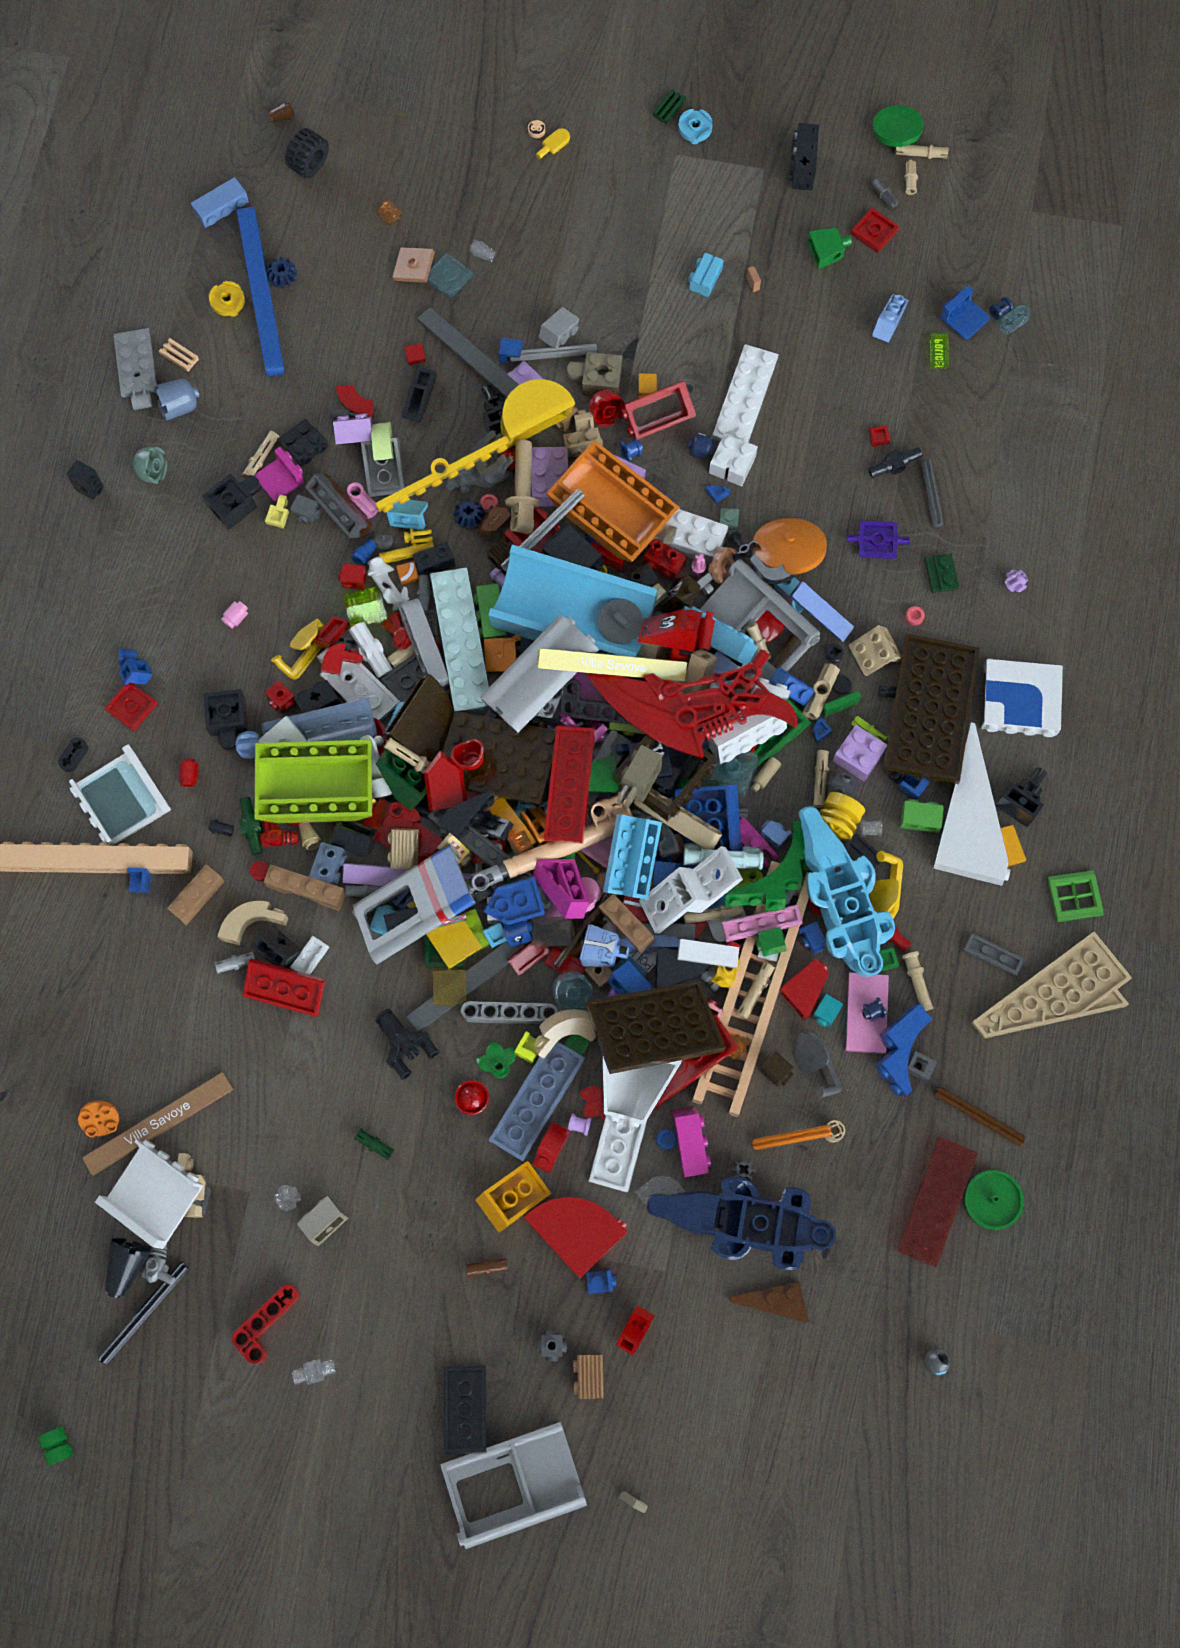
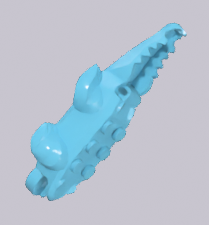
M813 806L804 807L798 814L802 823L805 861L813 872H810L807 878L808 896L814 905L820 907L828 931L826 933L827 950L833 957L842 958L848 967L862 977L874 976L883 967V959L879 953L880 945L888 941L895 931V923L891 914L888 911L878 913L874 911L868 896L875 883L876 873L874 867L865 856L859 857L857 861L852 860L844 845L824 822L818 810ZM841 867V871L835 872V868Z

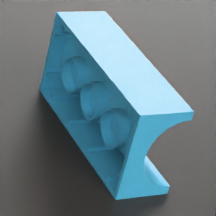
M512 545L509 565L501 593L494 608H490L488 616L491 627L534 641L560 614L565 618L569 616L576 622V627L585 636L589 634L595 639L596 643L594 645L599 649L596 653L638 657L642 643L637 642L638 636L633 641L625 644H616L608 641L599 631L598 615L602 607L608 602L615 599H625L631 601L639 608L644 622L645 618L652 617L657 601V589Z

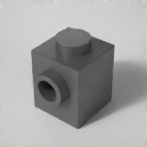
M299 494L290 509L292 517L302 524L308 523L313 525L314 521L318 520L321 514L317 501Z

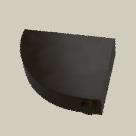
M431 674L420 677L382 735L387 740L391 737L420 757H427L429 762L433 761L440 750L443 752L454 716L447 693Z

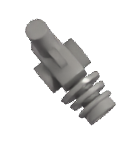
M167 1243L163 1249L152 1248L150 1257L146 1260L142 1277L150 1283L155 1282L157 1279L170 1285L175 1282V1277L167 1274L169 1267L165 1265Z

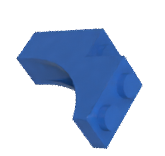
M921 1004L912 1005L879 1034L883 1044L891 1051L879 1060L875 1067L878 1069L877 1072L880 1077L886 1079L889 1083L890 1090L898 1096H906L912 1091L908 1076L910 1050L919 1032L932 1020Z

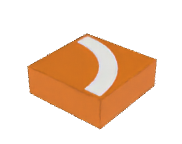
M414 561L396 566L401 585L419 580Z

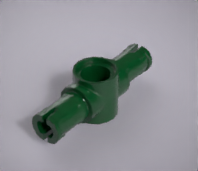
M243 797L239 799L242 810L241 820H239L241 832L248 839L251 854L258 855L263 853L259 839L260 832H263L261 821L255 820L251 798Z

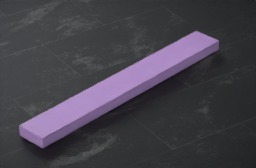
M344 863L343 883L384 886L409 869ZM462 873L464 879H465V878H466V879H469V878L471 877V875H472V874ZM478 876L474 881L477 885L481 882L484 884V878Z

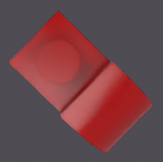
M336 644L329 648L323 656L320 672L339 676L343 661L360 665L363 655H360L359 651L351 649L345 652L346 644Z
M553 1122L536 1152L537 1154L532 1165L550 1174L571 1131Z
M636 1306L616 1346L634 1355L655 1315L649 1313L646 1309Z

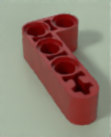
M289 1284L282 1286L232 1335L233 1345L249 1363L261 1364L266 1360L267 1350L258 1339L298 1301L300 1291L297 1287ZM293 1290L291 1294L293 1296L292 1299L286 1298L283 1303L277 1300L278 1298L283 1300L287 1296L286 1291ZM276 1303L279 1310L277 1314L271 1315L269 1307ZM257 1318L263 1321V1326L259 1330L254 1328V1321ZM242 1333L247 1335V1342L244 1345L238 1342V1337ZM256 1348L261 1351V1357L258 1360L252 1358V1352Z

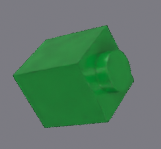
M781 927L758 932L759 939L755 941L757 949L762 951L763 957L786 951Z

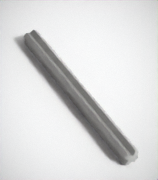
M577 489L519 547L530 550L585 496L582 490ZM510 556L501 564L502 569L506 572Z

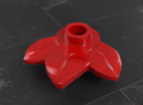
M400 802L390 804L388 816L383 821L384 831L387 836L391 829H413L412 823L421 819L418 811L414 808L410 811ZM396 809L401 810V813L396 815L394 814V811Z
M589 1086L582 1090L580 1096L588 1101L584 1108V1117L595 1118L600 1115L601 1119L605 1121L604 1087L600 1089L596 1086Z

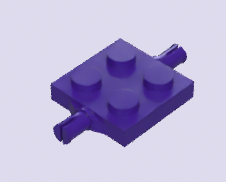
M860 521L858 535L847 534L846 542H857L860 558L896 559L898 544L909 545L910 537H899L897 522Z

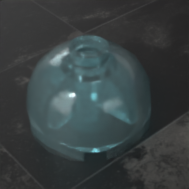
M578 971L561 973L553 983L552 994L555 1002L564 1010H580L585 1007L586 1001L592 998L593 989L590 981Z

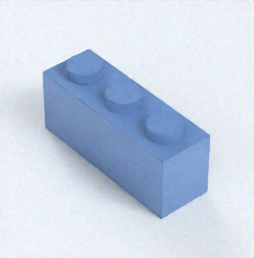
M234 177L193 201L191 206L196 217L206 228L215 224L221 218L230 215L236 209L245 206L249 201L246 191Z

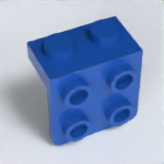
M969 285L964 290L960 289L953 300H948L943 305V312L940 318L965 340H968L990 318L988 314L970 300L974 290Z

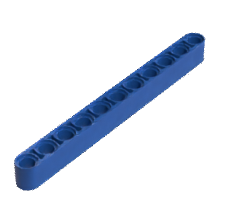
M252 206L237 209L267 377L285 374L255 208Z

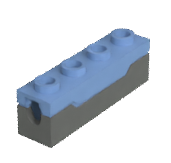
M643 924L653 935L655 942L641 954H651L652 951L657 952L658 949L678 950L680 939L696 941L695 924H671L661 933H655L651 924ZM616 929V934L620 938V945L628 946L629 954L632 951H637Z

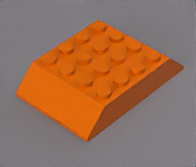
M595 440L591 442L546 493L558 508L577 489L582 490L585 496L565 516L617 558L631 563L680 509L677 504Z

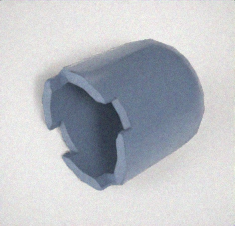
M176 379L153 386L154 394L157 393L160 399L157 403L162 416L165 417V421L190 413L197 406L198 390L196 386L192 387L191 383L186 379Z

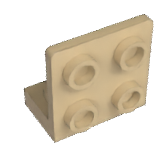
M880 625L849 644V648L865 676H869L891 661L898 663L902 658V654L888 629Z

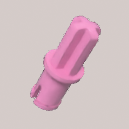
M702 554L700 556L696 555L692 562V575L694 578L697 575L696 579H700L706 570V563Z

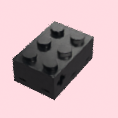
M798 123L797 130H794L789 181L792 182V189L813 190L817 167L819 124Z

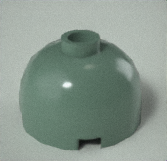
M153 446L138 450L132 461L136 476L144 482L154 484L159 483V480H163L167 472V461L163 457L165 452L161 448Z

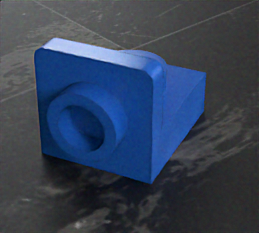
M611 1270L586 1273L588 1294L613 1292V1287L617 1286L616 1276L611 1274Z

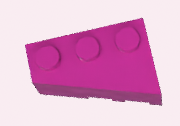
M575 859L537 860L532 877L535 876L536 882L565 919L584 918L589 905V899Z
M695 1106L671 1110L674 1117L675 1134L677 1135L684 1177L709 1173L708 1167L711 1166L709 1154L706 1155L705 1147H708L706 1134L702 1135L701 1127H705L703 1115H699Z

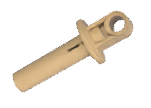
M519 440L516 441L515 492L513 497L505 500V505L511 509V531L529 535L534 528V508L540 506V501L531 497L532 442Z

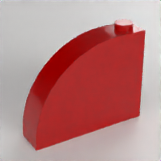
M565 1197L553 1199L540 1204L524 1216V1219L579 1279L627 1234L625 1230L627 1225L620 1218L616 1220L601 1206L581 1198Z

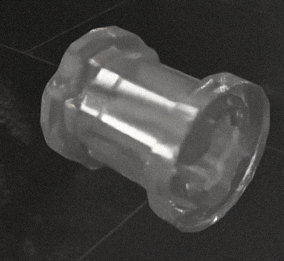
M861 820V836L877 835L881 837L882 821L866 822Z

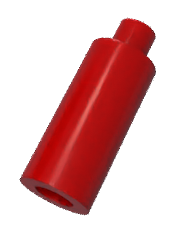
M706 611L705 618L701 620L697 649L710 651L715 625L713 612Z

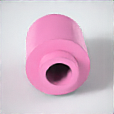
M234 601L223 613L221 620L229 628L233 629L248 615L246 611L248 608L242 602L236 603Z

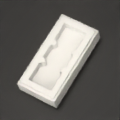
M312 936L290 968L294 971L310 975L330 947Z

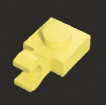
M279 495L276 506L270 505L265 520L266 524L284 529L289 514L288 509H286L289 500H286L287 496Z

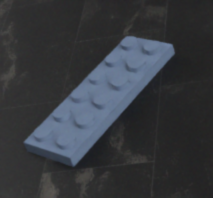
M557 1041L545 1058L539 1057L491 1135L489 1142L523 1162L585 1061V1057Z

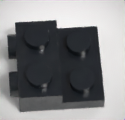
M306 418L277 439L278 443L285 451L289 452L293 460L300 467L311 462L312 458L322 454L329 447L326 438Z

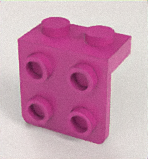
M281 447L274 451L277 460L255 474L262 488L274 502L278 501L279 495L286 496L304 483L302 469L298 464L294 465L292 462L293 458L289 452H284Z
M562 712L558 714L562 725L579 727L569 716L564 715ZM593 720L586 727L595 728V742L601 741L608 730L604 724Z

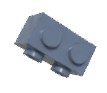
M321 842L309 877L332 885L338 884L341 873H339L340 868L344 866L347 860L344 849Z

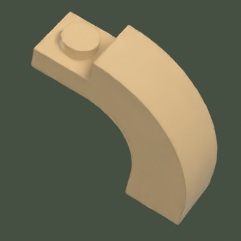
M267 901L247 902L238 906L227 915L217 937L221 941L240 946L246 928L252 923L269 921L286 926L288 917L280 909L273 908L271 911L272 906Z
M569 1009L553 1014L539 1026L542 1035L536 1038L533 1047L540 1057L545 1058L557 1041L564 1036L577 1034L592 1042L596 1034L588 1012Z

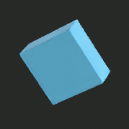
M501 921L483 929V933L492 948L507 941Z

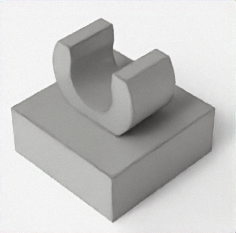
M710 573L703 575L696 581L700 584V589L704 595L714 590L708 583L713 579Z

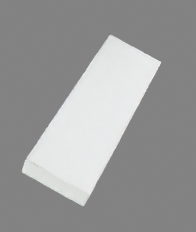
M680 939L677 960L736 968L739 947Z

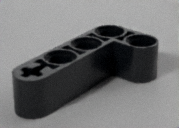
M571 679L564 685L561 701V711L564 715L629 724L621 715L618 716V719H615L617 711L609 703L581 700L582 685L578 680ZM570 683L577 685L578 690L576 693L572 694L568 691ZM567 702H572L575 705L574 712L566 711L565 705ZM588 704L594 708L592 715H587L584 712V707ZM605 707H610L613 710L612 717L607 718L603 715Z

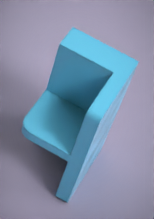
M409 500L403 504L397 503L393 505L394 508L387 512L390 526L423 530L426 526L423 513L427 509L428 503Z

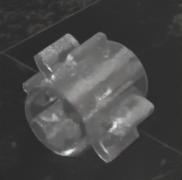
M289 1185L278 1188V1194L274 1195L278 1209L282 1208L286 1211L296 1208V1202L301 1201L297 1187L293 1188Z

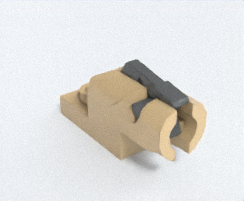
M179 1153L178 1163L185 1167L183 1169L185 1172L189 1173L193 1169V1159H191L189 1154ZM202 1175L196 1176L199 1177L198 1181L204 1186L184 1217L203 1218L205 1215L211 1189L206 1186L205 1177Z

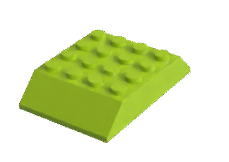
M372 740L255 743V820L274 823L357 821L372 816Z

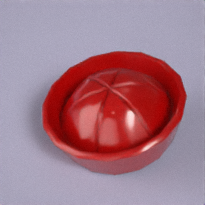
M468 1080L457 1087L454 1101L461 1112L467 1115H475L486 1108L489 1102V1093L481 1082Z

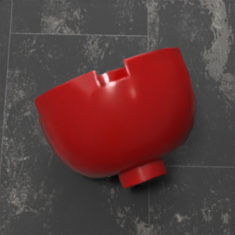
M604 389L595 393L589 402V412L593 416V421L600 427L613 425L615 423L614 420L622 417L620 410L622 409L621 404H624V401L613 390Z

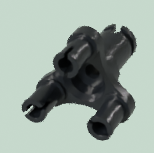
M386 1009L376 1016L375 1022L379 1024L381 1030L390 1040L389 1045L391 1048L389 1057L386 1060L390 1068H394L401 1080H405L412 1074V1071L403 1062V1058L406 1055L409 1060L415 1059L411 1051L417 1057L420 1054L417 1047H421L428 1055V1058L433 1059L440 1051L430 1040L431 1037L426 1031L411 1032L410 1029H405L395 1014H392V1010Z

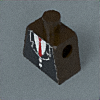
M687 575L676 578L667 593L668 596L664 598L660 607L668 613L684 609L685 606L689 607L701 587L700 584Z

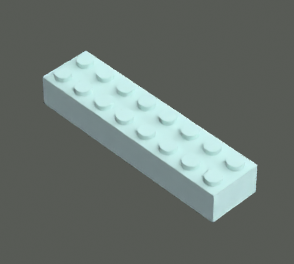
M467 567L431 573L454 711L474 715L487 714L489 707L481 700V695L489 686Z

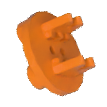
M101 1100L92 1101L80 1109L78 1123L88 1137L105 1136L117 1130L119 1112L109 1102Z

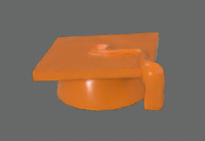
M514 635L512 638L484 639L486 672L506 671L516 661V641L521 640L520 635Z

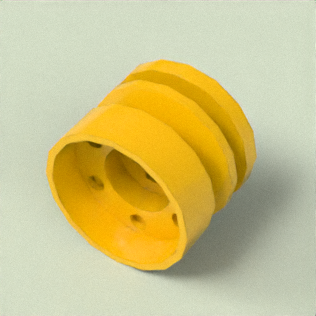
M830 792L823 805L825 809H821L819 814L838 839L849 841L857 828L855 824L860 822L865 808L858 801L845 794Z

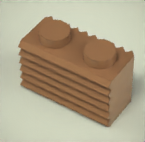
M577 1355L578 1360H573L574 1373H578V1381H574V1395L578 1394V1399L603 1398L602 1355Z

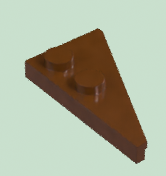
M800 1282L729 1297L732 1303L804 1323L809 1322Z

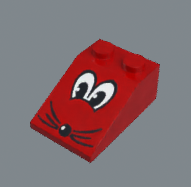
M681 609L645 618L637 642L694 652L698 640L702 612L693 609Z

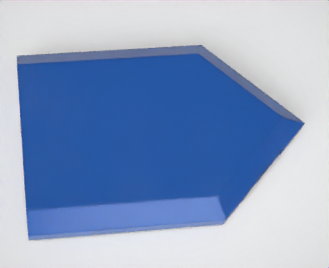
M535 876L497 887L483 912L506 925L545 915Z

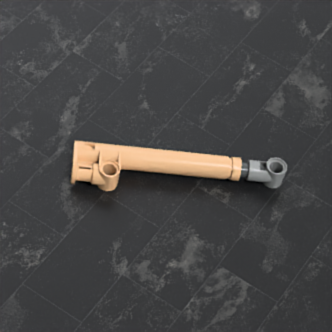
M620 791L618 796L610 799L605 798L589 805L588 815L592 824L585 827L583 844L547 842L516 855L512 859L504 860L503 865L499 867L495 865L483 871L475 872L470 877V885L478 891H483L492 885L504 881L503 878L509 876L512 879L517 875L535 869L537 860L559 859L612 837L617 814L633 817L630 809L624 807L626 799L622 805L615 804L621 794ZM596 806H600L602 813L596 817L593 810ZM478 876H482L484 884L478 887L474 881Z

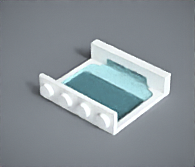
M129 744L122 748L125 754L78 783H75L73 779L69 780L72 785L70 788L75 798L79 797L82 801L79 803L85 813L89 812L91 818H89L94 828L98 827L100 829V838L104 843L108 842L111 846L116 845L171 810Z

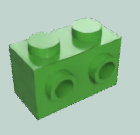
M915 799L905 801L902 805L900 828L938 833L942 828L943 805H938L937 802L919 803Z

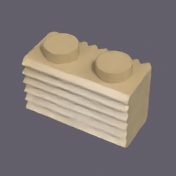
M391 829L388 835V843L391 844V852L388 853V863H391L390 868L411 869L418 864V829Z

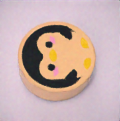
M539 120L530 122L528 125L529 135L536 139L543 137L545 134L544 123Z

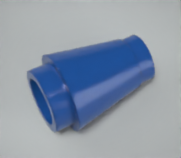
M372 539L365 541L353 551L352 560L360 566L367 564L376 548L375 542Z

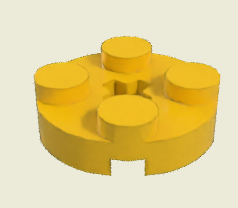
M230 281L222 282L223 284L219 286L215 285L209 293L212 310L222 316H237L245 304V296L241 287ZM230 296L229 301H224L223 298Z

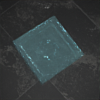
M446 253L430 269L427 282L452 299L474 275L470 269Z

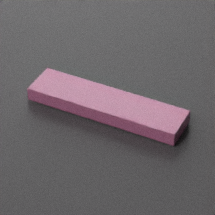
M798 904L785 907V910L767 911L721 923L726 942L758 935V932L778 927L785 929L803 924Z

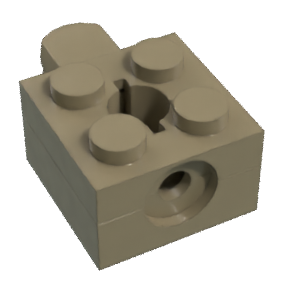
M587 352L585 363L570 362L568 364L567 376L570 380L583 381V395L593 396L604 389L613 390L619 394L623 356Z
M643 745L640 746L638 751L635 750L630 758L632 761L630 766H625L621 777H623L620 783L622 784V792L618 797L617 804L622 805L627 795L628 797L624 804V807L627 809L634 798L641 802L645 800L661 771L663 755Z

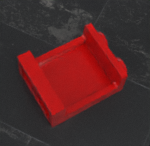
M538 507L534 508V528L532 533L549 517L545 510H540ZM557 523L530 550L542 554V547L561 528L560 525ZM508 529L504 533V539L507 542L511 541L515 546L519 547L531 534H523Z

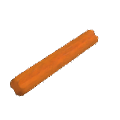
M829 1125L756 1138L752 1140V1144L755 1150L828 1137L831 1136V1128Z

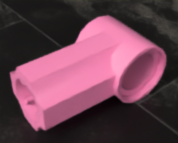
M351 483L347 488L348 498L368 519L374 517L378 512L375 502L363 490V486L360 483ZM354 492H359V493H360V494L357 495V496L352 495V493H354Z

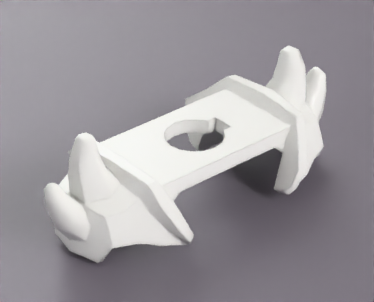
M382 557L373 558L367 563L369 565L368 576H372L382 591L385 601L388 604H394L392 611H398L399 604L409 600L407 587H403L402 593H400L388 576V572L393 571L394 568L383 562ZM382 583H387L390 588L386 589Z

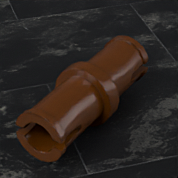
M507 1258L493 1261L486 1259L484 1262L466 1264L467 1277L484 1274L490 1276L491 1273L508 1272Z

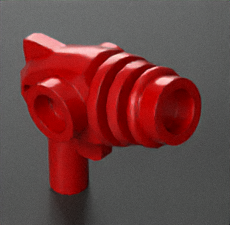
M262 821L264 832L260 834L259 839L263 847H281L282 844L286 846L291 843L292 845L298 844V832L292 831L291 834V831H288L287 834V830H284L283 833V829H278L276 824L271 825L270 822Z

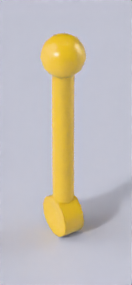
M580 850L576 851L593 869L594 874L600 873V869L595 867Z

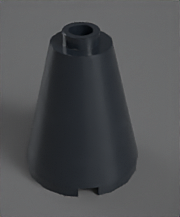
M116 1237L111 1239L105 1291L108 1292V1296L113 1298L125 1296L150 1255L149 1247L136 1241L132 1243L126 1242L125 1238Z

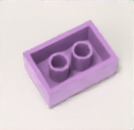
M532 447V497L540 501L539 507L555 506L546 493L568 469L567 447Z

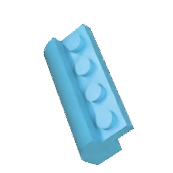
M617 814L603 892L648 900L662 822Z

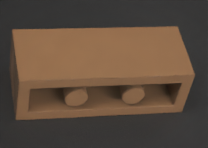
M205 865L167 909L183 924L187 925L225 881L208 865Z
M614 894L599 906L601 913L640 954L655 942L650 931Z

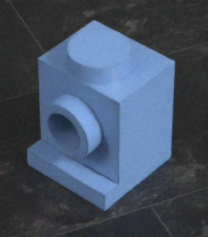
M767 820L760 828L762 830L761 836L777 851L790 838L792 833L790 830L786 832L783 825L772 820Z

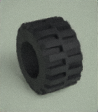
M310 128L300 130L291 139L287 147L285 164L303 178H311L321 169L329 152L328 141Z

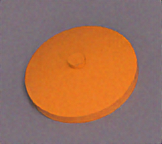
M782 518L771 521L762 526L753 538V541H757L761 549L758 547L753 548V552L766 567L775 568L784 564L785 571L793 575L814 569L822 562L827 550V541L823 531L815 524L798 518Z

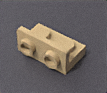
M598 427L563 434L568 457L580 456L593 440L603 446Z

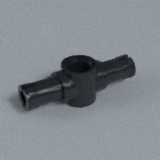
M919 447L905 453H899L898 450L892 451L884 457L881 463L869 467L868 472L871 478L884 473L899 474L906 469L908 463L922 458V451Z

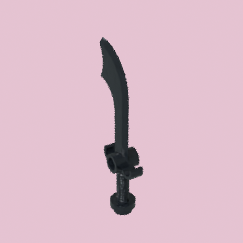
M730 530L727 533L726 539L728 543L735 544L739 549V552L733 555V560L736 562L738 559L744 558L764 582L781 584L794 578L793 574L785 571L784 564L775 568L766 567L752 551L755 547L761 549L757 541H752L749 545L744 544L740 540L741 534L739 531Z

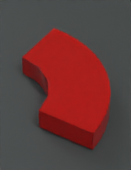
M354 385L336 386L338 398L346 409L355 414L367 413L368 417L372 416V419H374L372 399H365L359 396L355 391Z

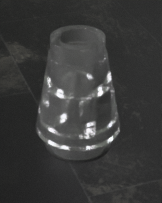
M475 239L469 249L472 256L490 262L493 261L496 252L481 240Z

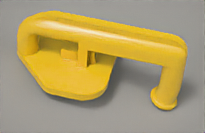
M315 619L296 634L290 643V647L297 650L305 649V651L291 668L281 659V655L272 658L271 662H274L290 679H298L323 646L316 645L312 640L325 625L320 620Z
M879 851L876 855L879 862L886 861L891 863L890 879L875 881L874 887L869 893V899L874 911L877 913L888 911L894 919L899 910L903 862L899 857Z

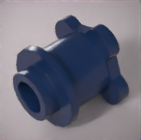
M879 997L875 998L876 1000L868 1005L866 1003L863 1004L861 1012L865 1020L869 1019L870 1022H873L875 1018L880 1016L884 1018L887 1015L886 1009Z

